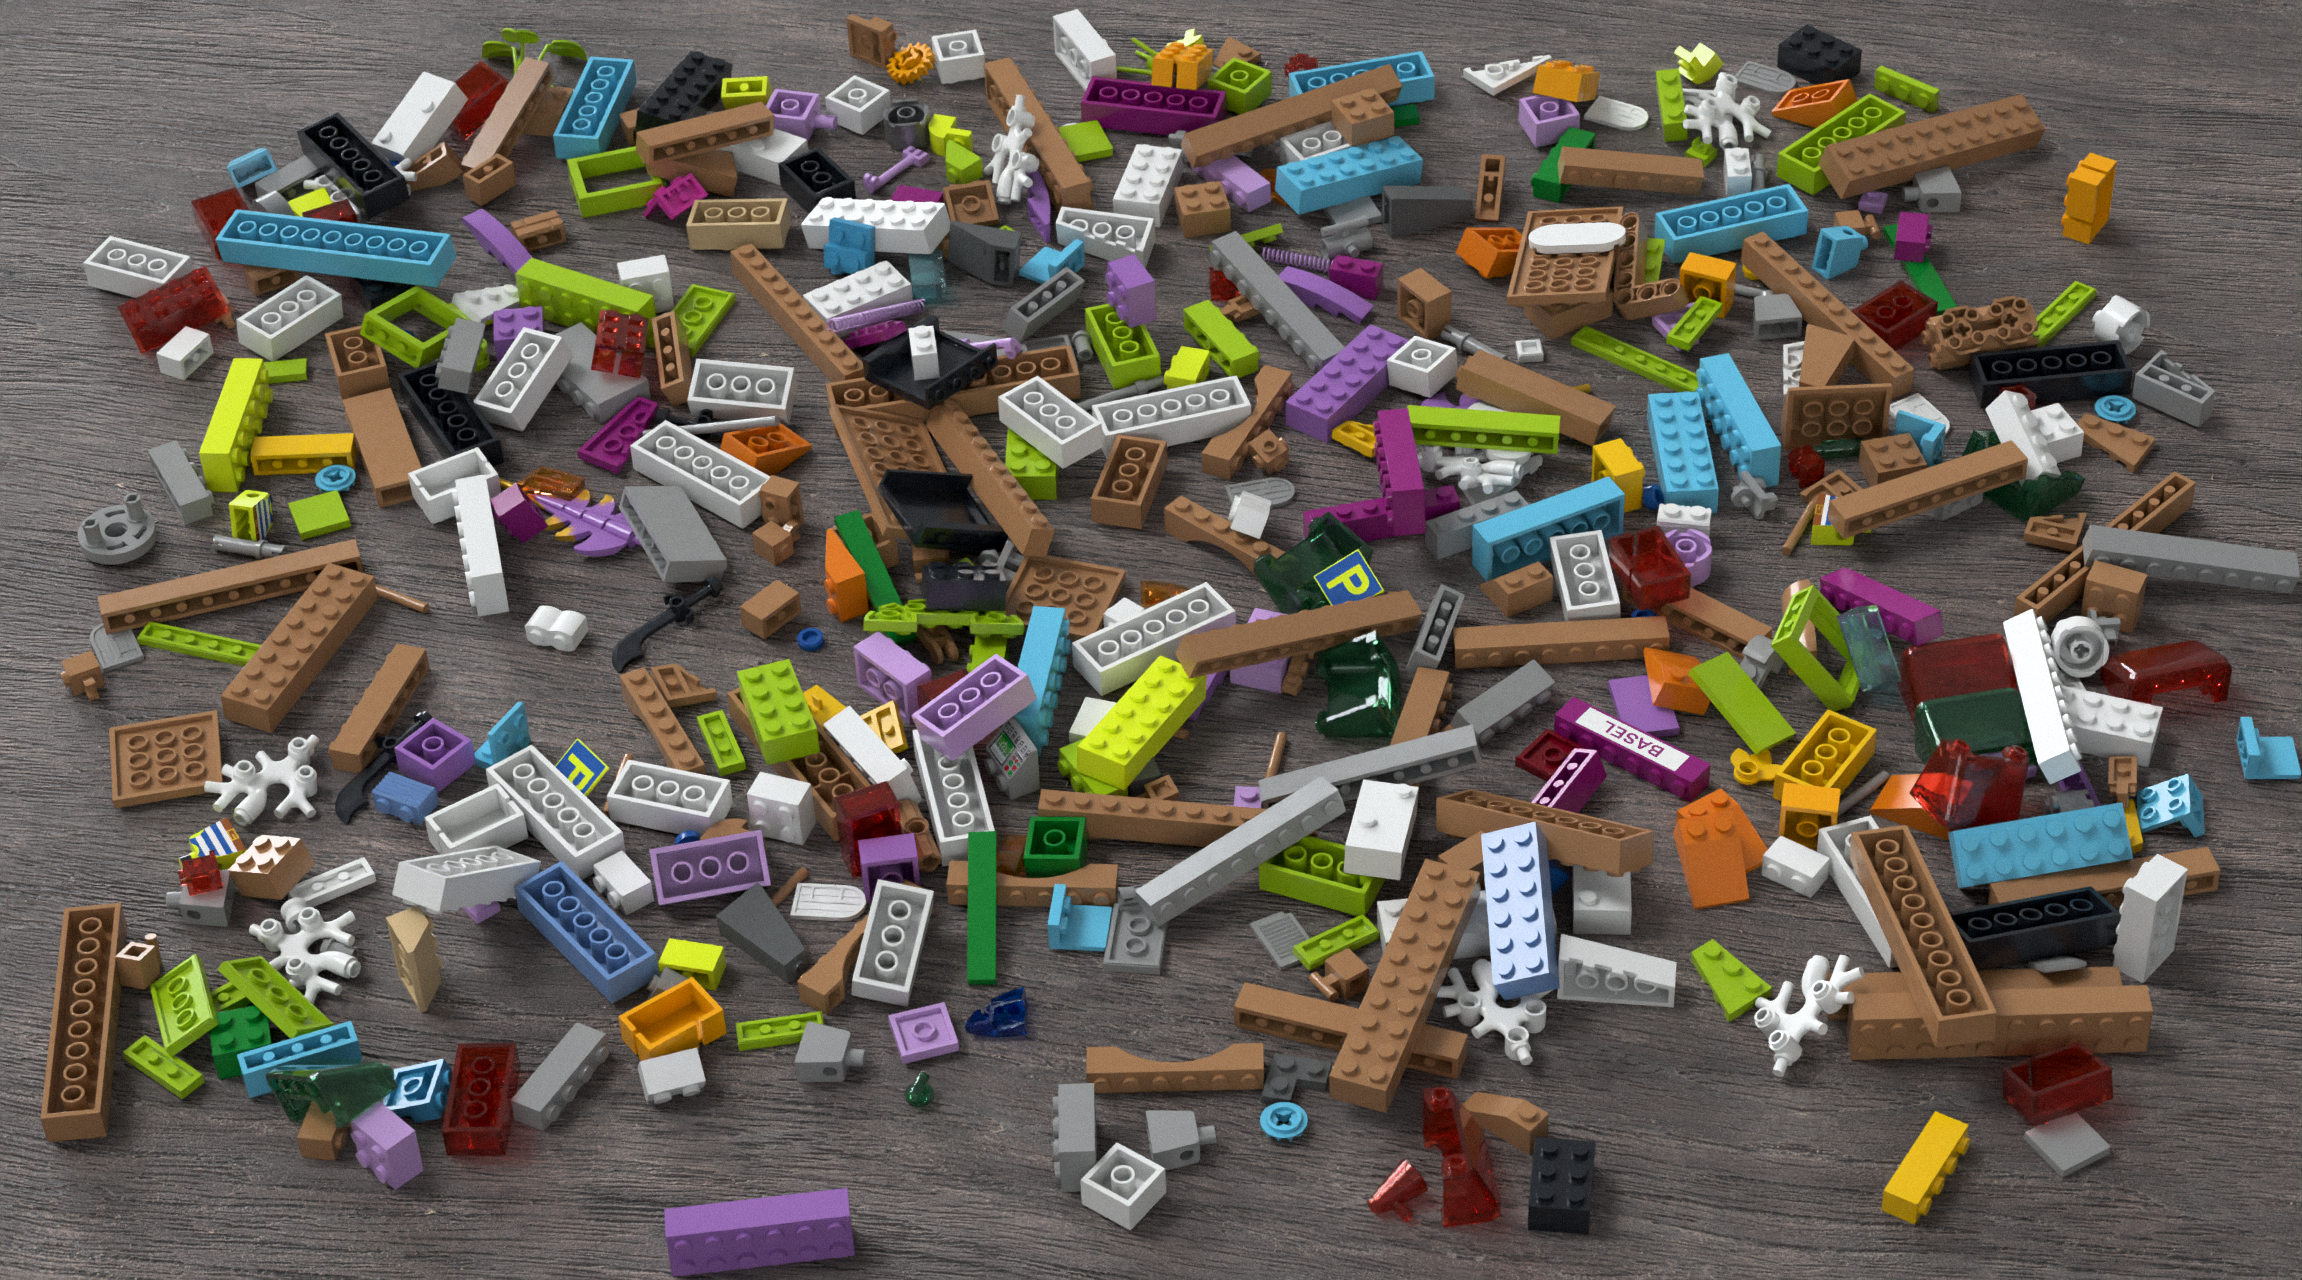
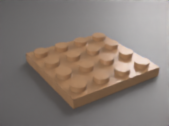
M1048 555L1046 557L1025 556L1006 592L1005 615L1009 617L1010 615L1018 616L1024 623V632L1027 633L1033 606L1065 608L1066 619L1070 620V632L1067 635V639L1075 642L1102 629L1104 624L1103 613L1113 606L1126 579V570Z
M217 710L109 728L114 808L212 793L204 791L206 781L224 783L223 774L221 773L223 765Z

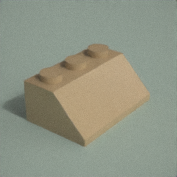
M414 906L389 916L386 920L399 978L418 1010L422 1013L427 1010L441 984L439 970H442L443 966L439 956L435 953L439 947L434 935L431 934V931L434 930L433 921L429 914H423L419 906Z

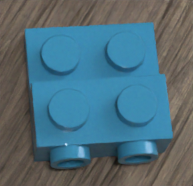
M836 217L830 219L829 243L824 245V268L830 269V273L834 275H842L844 273L852 275L874 266L876 226Z
M445 1059L394 1069L383 1104L398 1117L410 1115L415 1123L441 1118L443 1109H447L450 1105L448 1095L451 1087L457 1085V1075Z

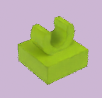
M1698 136L1692 141V146L1685 152V157L1701 159L1702 166L1705 168L1717 157L1718 149L1712 147V143L1704 144L1700 142L1701 138Z

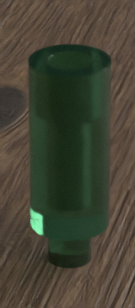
M1863 438L1821 441L1819 446H1812V455L1821 456L1822 459L1860 456V445Z

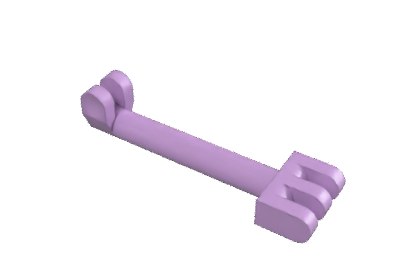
M909 146L902 151L903 160L881 176L876 177L869 173L864 175L863 183L866 191L872 194L912 164L918 167L923 166L930 160V154L923 153L922 150Z
M1014 337L971 343L969 338L959 339L981 350L995 343L997 350L1004 349L1009 359H1014L1022 350L1021 344Z

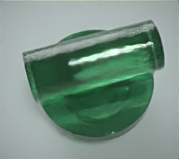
M919 1072L914 1083L905 1090V1100L913 1107L927 1106L934 1099V1090L928 1084L930 1077L927 1073Z

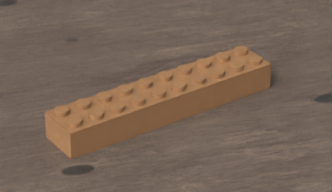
M1010 57L984 63L986 99L1007 134L1010 131V126L1006 122L1007 115L1011 107L1015 105L1016 95L1025 96L1024 107L1027 108V112H1030L1035 117V123L1031 129L1032 135L1025 142L1022 152L1033 154L1039 159L1038 171L1045 182L1049 201L1057 215H1059L1061 207L1094 210V203L1090 196V191L1093 190L1091 178L1086 177L1082 164L1077 163L1074 152H1070L1066 139L1061 138L1058 127L1052 124L1050 114L1045 113L1042 102H1038L1036 99L1035 91L1029 88L1026 77H1022L1019 66L1015 65Z
M2020 94L1826 145L1818 165L1839 197L1844 199L1911 181L1916 173L1949 166L1952 170L2034 148L2038 145L2046 128L2024 96Z
M1070 345L1021 352L1014 359H1009L1006 355L997 356V366L947 399L956 401L968 417L995 413L999 411V396L1036 376H1039L1068 399L1081 398L1080 374ZM864 377L825 383L829 410L832 404L920 418L923 419L924 423H927L931 409L928 410L865 380ZM831 418L835 437H840Z
M1901 825L1851 832L1849 859L1935 1047L1994 1040L1997 1018L1995 1007L1908 826Z
M1425 859L1329 1075L1330 1098L1387 1113L1480 897V872Z
M121 903L64 908L40 1118L47 1142L107 1136L122 988L115 956L126 947L127 923Z
M2147 985L1986 990L1997 1012L1994 1040L1936 1048L1911 992L1854 994V1002L1849 1004L1846 1029L1850 1060L2146 1052L2153 1008Z

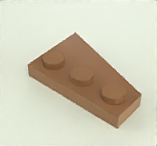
M2085 413L2077 422V425L2084 432V442L2095 449H2103L2109 453V458L2114 462H2123L2127 465L2126 469L2131 473L2136 471L2155 446V437L2101 419L2095 415Z

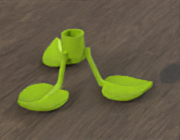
M504 28L502 29L501 36L508 42L520 43V50L511 47L506 42L486 41L482 47L481 58L513 56L515 75L517 68L525 59V43L535 44L539 42V36L529 30ZM553 40L552 44H546L537 59L542 61L547 51L554 55L576 57L585 61L587 60L585 50L573 41Z

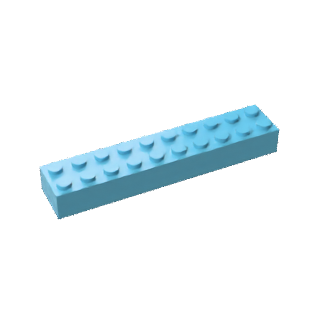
M238 209L235 210L215 239L223 262L428 287H438L457 257L450 234Z

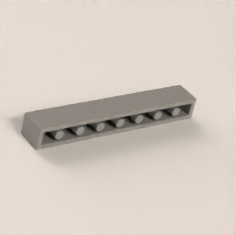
M1237 231L1212 241L1210 252L1212 263L1222 270L1225 277L1234 283L1239 292L1245 295L1251 302L1254 309L1258 310L1265 317L1267 323L1279 332L1281 338L1293 347L1294 352L1305 360L1311 370L1318 373L1345 348Z
M2097 525L2089 526L2082 541L2084 565L2090 567L2097 560L2152 576L2156 575L2288 594L2292 593L2300 579L2297 553Z
M1471 724L1259 780L1261 802L1264 809H1268L1321 776L1339 790L1342 801L1345 802L1359 797L1363 780L1410 785L1483 766L1474 726Z
M1321 776L1135 890L1142 911L1159 927L1346 812L1339 790Z

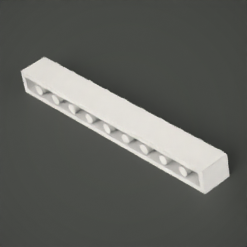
M2030 609L2004 621L2003 625L2037 761L2051 785L2080 772L2079 759L2082 758V755L2076 745L2078 740L2073 731L2074 725L2069 717L2071 714L2065 702L2067 698L2061 687L2063 683L2057 673L2059 668L2054 660L2056 658L2054 651L2050 646L2052 642L2047 633L2048 627L2043 617L2037 618L2033 609Z

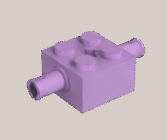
M775 89L766 105L774 114V129L807 139V143L816 128L832 130L837 128V116L821 114L819 94Z

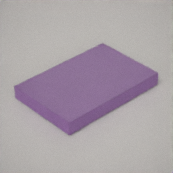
M1648 675L1608 680L1609 692L1618 719L1655 737L1679 735L1680 728L1674 710L1653 706Z

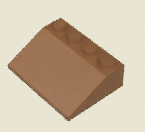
M1891 383L1788 387L1782 409L1780 430L1784 450L1860 447L1861 441L1887 437L1892 390Z

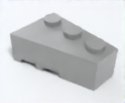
M2163 350L2159 351L2135 374L2132 398L2183 420L2188 424L2200 427L2212 415L2215 390L2194 374L2190 376L2182 370L2183 366L2180 363L2176 362L2174 364L2166 358V352Z

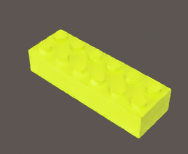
M234 358L199 452L207 489L211 492H238L241 482L245 481L246 467L251 464L250 454L254 437L262 433L263 419L267 418L268 405L273 401V389L269 388L268 384L269 371L265 369L263 359Z
M1159 656L1077 746V772L1125 790L1151 758L1162 749L1206 699L1207 675L1189 679L1180 663Z

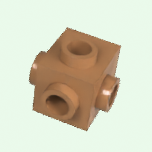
M1270 429L1249 442L1254 464L1259 470L1264 469L1268 475L1282 470L1287 462H1289V447L1281 437L1278 439Z

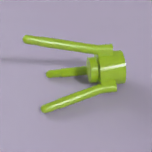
M1132 38L1131 41L1151 54L1149 56L1138 50L1135 51L1136 55L1147 60L1146 67L1149 69L1116 66V71L1152 77L1153 57L1158 52L1136 38Z

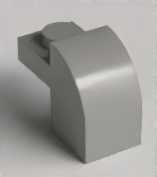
M272 190L252 201L256 209L254 210L255 212L295 216L288 202L277 191Z
M1763 635L1755 636L1746 645L1742 652L1745 657L1740 664V667L1759 689H1761L1769 672L1772 671L1778 674L1784 663V660L1770 646L1773 640Z

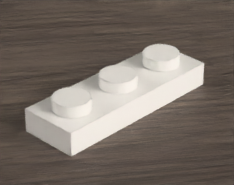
M363 857L300 882L287 894L290 899L302 898L308 903L309 907H314L376 882V877L367 860Z

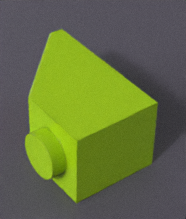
M948 140L945 158L947 180L953 184L961 185L981 179L983 177L982 158L954 141Z

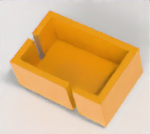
M1171 42V44L1153 57L1151 85L1172 87L1173 73H1177L1176 88L1197 90L1212 76L1213 49H1207V46L1202 44H1195L1193 47L1184 46L1182 42Z
M1546 61L1545 65H1538L1533 93L1574 102L1595 100L1600 72L1594 71V67L1589 65L1572 66L1570 61Z
M2090 152L2084 160L2079 162L2074 173L2071 172L2066 181V186L2069 188L2064 199L2066 211L2061 220V225L2064 226L2062 236L2090 244L2107 223L2110 216L2117 165L2116 160Z
M693 977L618 1016L622 1040L635 1055H639L641 1061L693 1048L698 1050L700 1048L699 1043L702 1042L704 1045H707L727 1034L723 1009Z

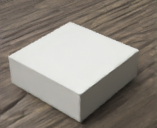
M1540 339L1516 341L1515 348L1519 363L1544 361Z

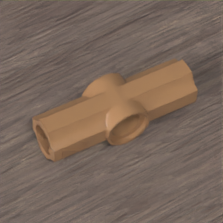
M909 798L899 801V804L894 807V815L903 834L914 833L919 869H923L926 872L935 870L942 863V859L929 831L928 821L923 818L916 802L911 801Z

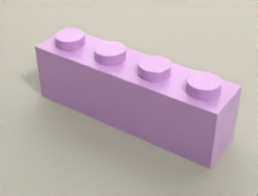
M1234 155L1226 160L1214 161L1206 167L1192 168L1195 173H1198L1207 182L1221 181L1225 195L1247 212L1271 202L1270 182Z

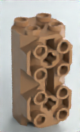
M2016 296L1994 299L1991 305L1979 308H1969L1964 305L1946 309L1943 315L1930 317L1926 322V330L1921 332L1922 342L1925 346H1928L1930 353L1928 354L1929 366L1938 370L1968 365L1973 353L2037 348L2039 344V337L2034 338L2033 332L2038 331V323L2031 304H2028L2026 298H2017Z

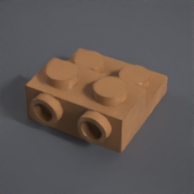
M851 14L846 18L850 56L886 70V65L890 64L888 59L895 57L894 52H899L895 49L897 32L893 29V23L878 17H874L869 21Z
M976 180L967 184H952L948 187H943L944 203L950 220L981 226L999 224L990 180Z

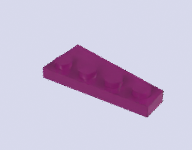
M884 321L874 326L870 325L850 332L851 337L844 340V343L849 349L888 340L907 331L903 321Z
M637 396L577 450L578 458L619 474L631 455L630 445L643 437V431L647 430L659 410L658 403Z

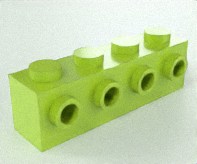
M1210 300L1183 309L1184 329L1204 350L1210 351V357L1229 377L1237 375L1238 378L1259 371L1258 360L1260 359V353L1257 347L1253 346L1246 339V336L1234 327L1233 322L1228 320Z

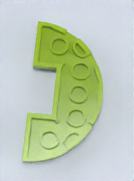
M923 599L908 600V604L905 606L893 602L879 606V612L877 613L869 611L864 617L863 631H868L870 634H874L877 631L881 634L884 631H891L898 635H910L911 632H917V624H921L925 628L947 625V627L959 629L963 625H967L970 627V634H975L977 637H990L991 634H1002V637L1016 638L1018 635H1024V623L1016 615L1006 616V610L930 611L925 609Z

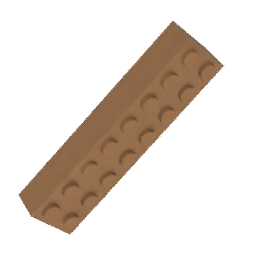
M328 563L222 693L221 701L225 719L272 733L378 600L375 577Z
M739 688L727 693L730 717L762 754L740 697ZM813 718L817 727L820 753L772 764L771 766L781 777L811 783L815 819L835 842L882 821L881 797Z
M1474 789L1437 798L1435 831L1447 833L1446 836L1448 838H1469L1481 830L1484 833L1536 822L1547 838L1548 860H1559L1561 865H1580L1586 871L1594 872L1601 870L1607 872V876L1622 877L1626 872H1638L1642 867L1652 864L1654 831Z

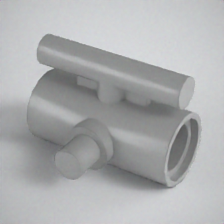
M1364 216L1321 228L1322 237H1326L1320 239V250L1323 258L1326 261L1328 259H1335L1336 255H1348L1356 258L1360 252L1372 249L1373 242L1370 231L1367 227H1364L1368 226L1367 217Z

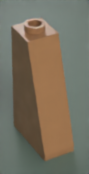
M712 150L648 166L642 160L643 164H646L649 175L673 181L680 175L685 177L692 173L704 190L733 197L738 177L732 152Z
M1808 324L1806 327L1799 387L1835 386L1854 356L1855 337Z

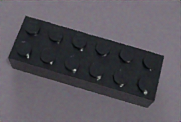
M690 51L637 110L635 134L639 131L706 115L721 98L723 78H731L733 64L725 62L721 58L706 56L699 51Z
M338 112L297 131L303 154L369 219L410 199L405 177Z
M2120 340L1973 353L1970 360L1969 380L1980 408H1987L2005 390L2023 394L2028 404L2092 399L2108 395H2129L2133 370Z
M439 360L397 375L401 398L444 460L478 447L492 467L504 463L500 439L470 396L465 393L438 388L439 378L435 377Z
M2091 886L1949 912L1977 972L1988 968H2001L2004 965L2027 963L2030 960L2053 958L2057 955L2078 953L2083 950L2101 949L2105 946L2115 945L2118 938L2116 929L2121 920L2119 911Z

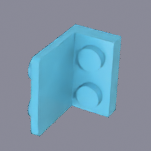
M1075 239L1062 252L1044 247L1019 270V275L1044 284L1065 267L1077 273L1085 265L1084 242Z
M1899 410L1896 414L1895 435L1911 434L1927 463V468L1941 464L1943 461L1946 425Z
M517 702L488 732V740L474 753L476 766L487 769L528 747L531 739L524 703Z
M2240 717L2236 743L2244 778L2300 779L2301 770L2293 738L2259 737V730L2254 728L2252 717Z
M2189 774L2137 791V815L2141 833L2181 821L2182 826L2185 829L2188 828L2194 838L2205 834L2203 794Z
M1055 884L1048 919L1049 949L1105 951L1112 917V907L1072 905L1071 896H1067L1066 884Z

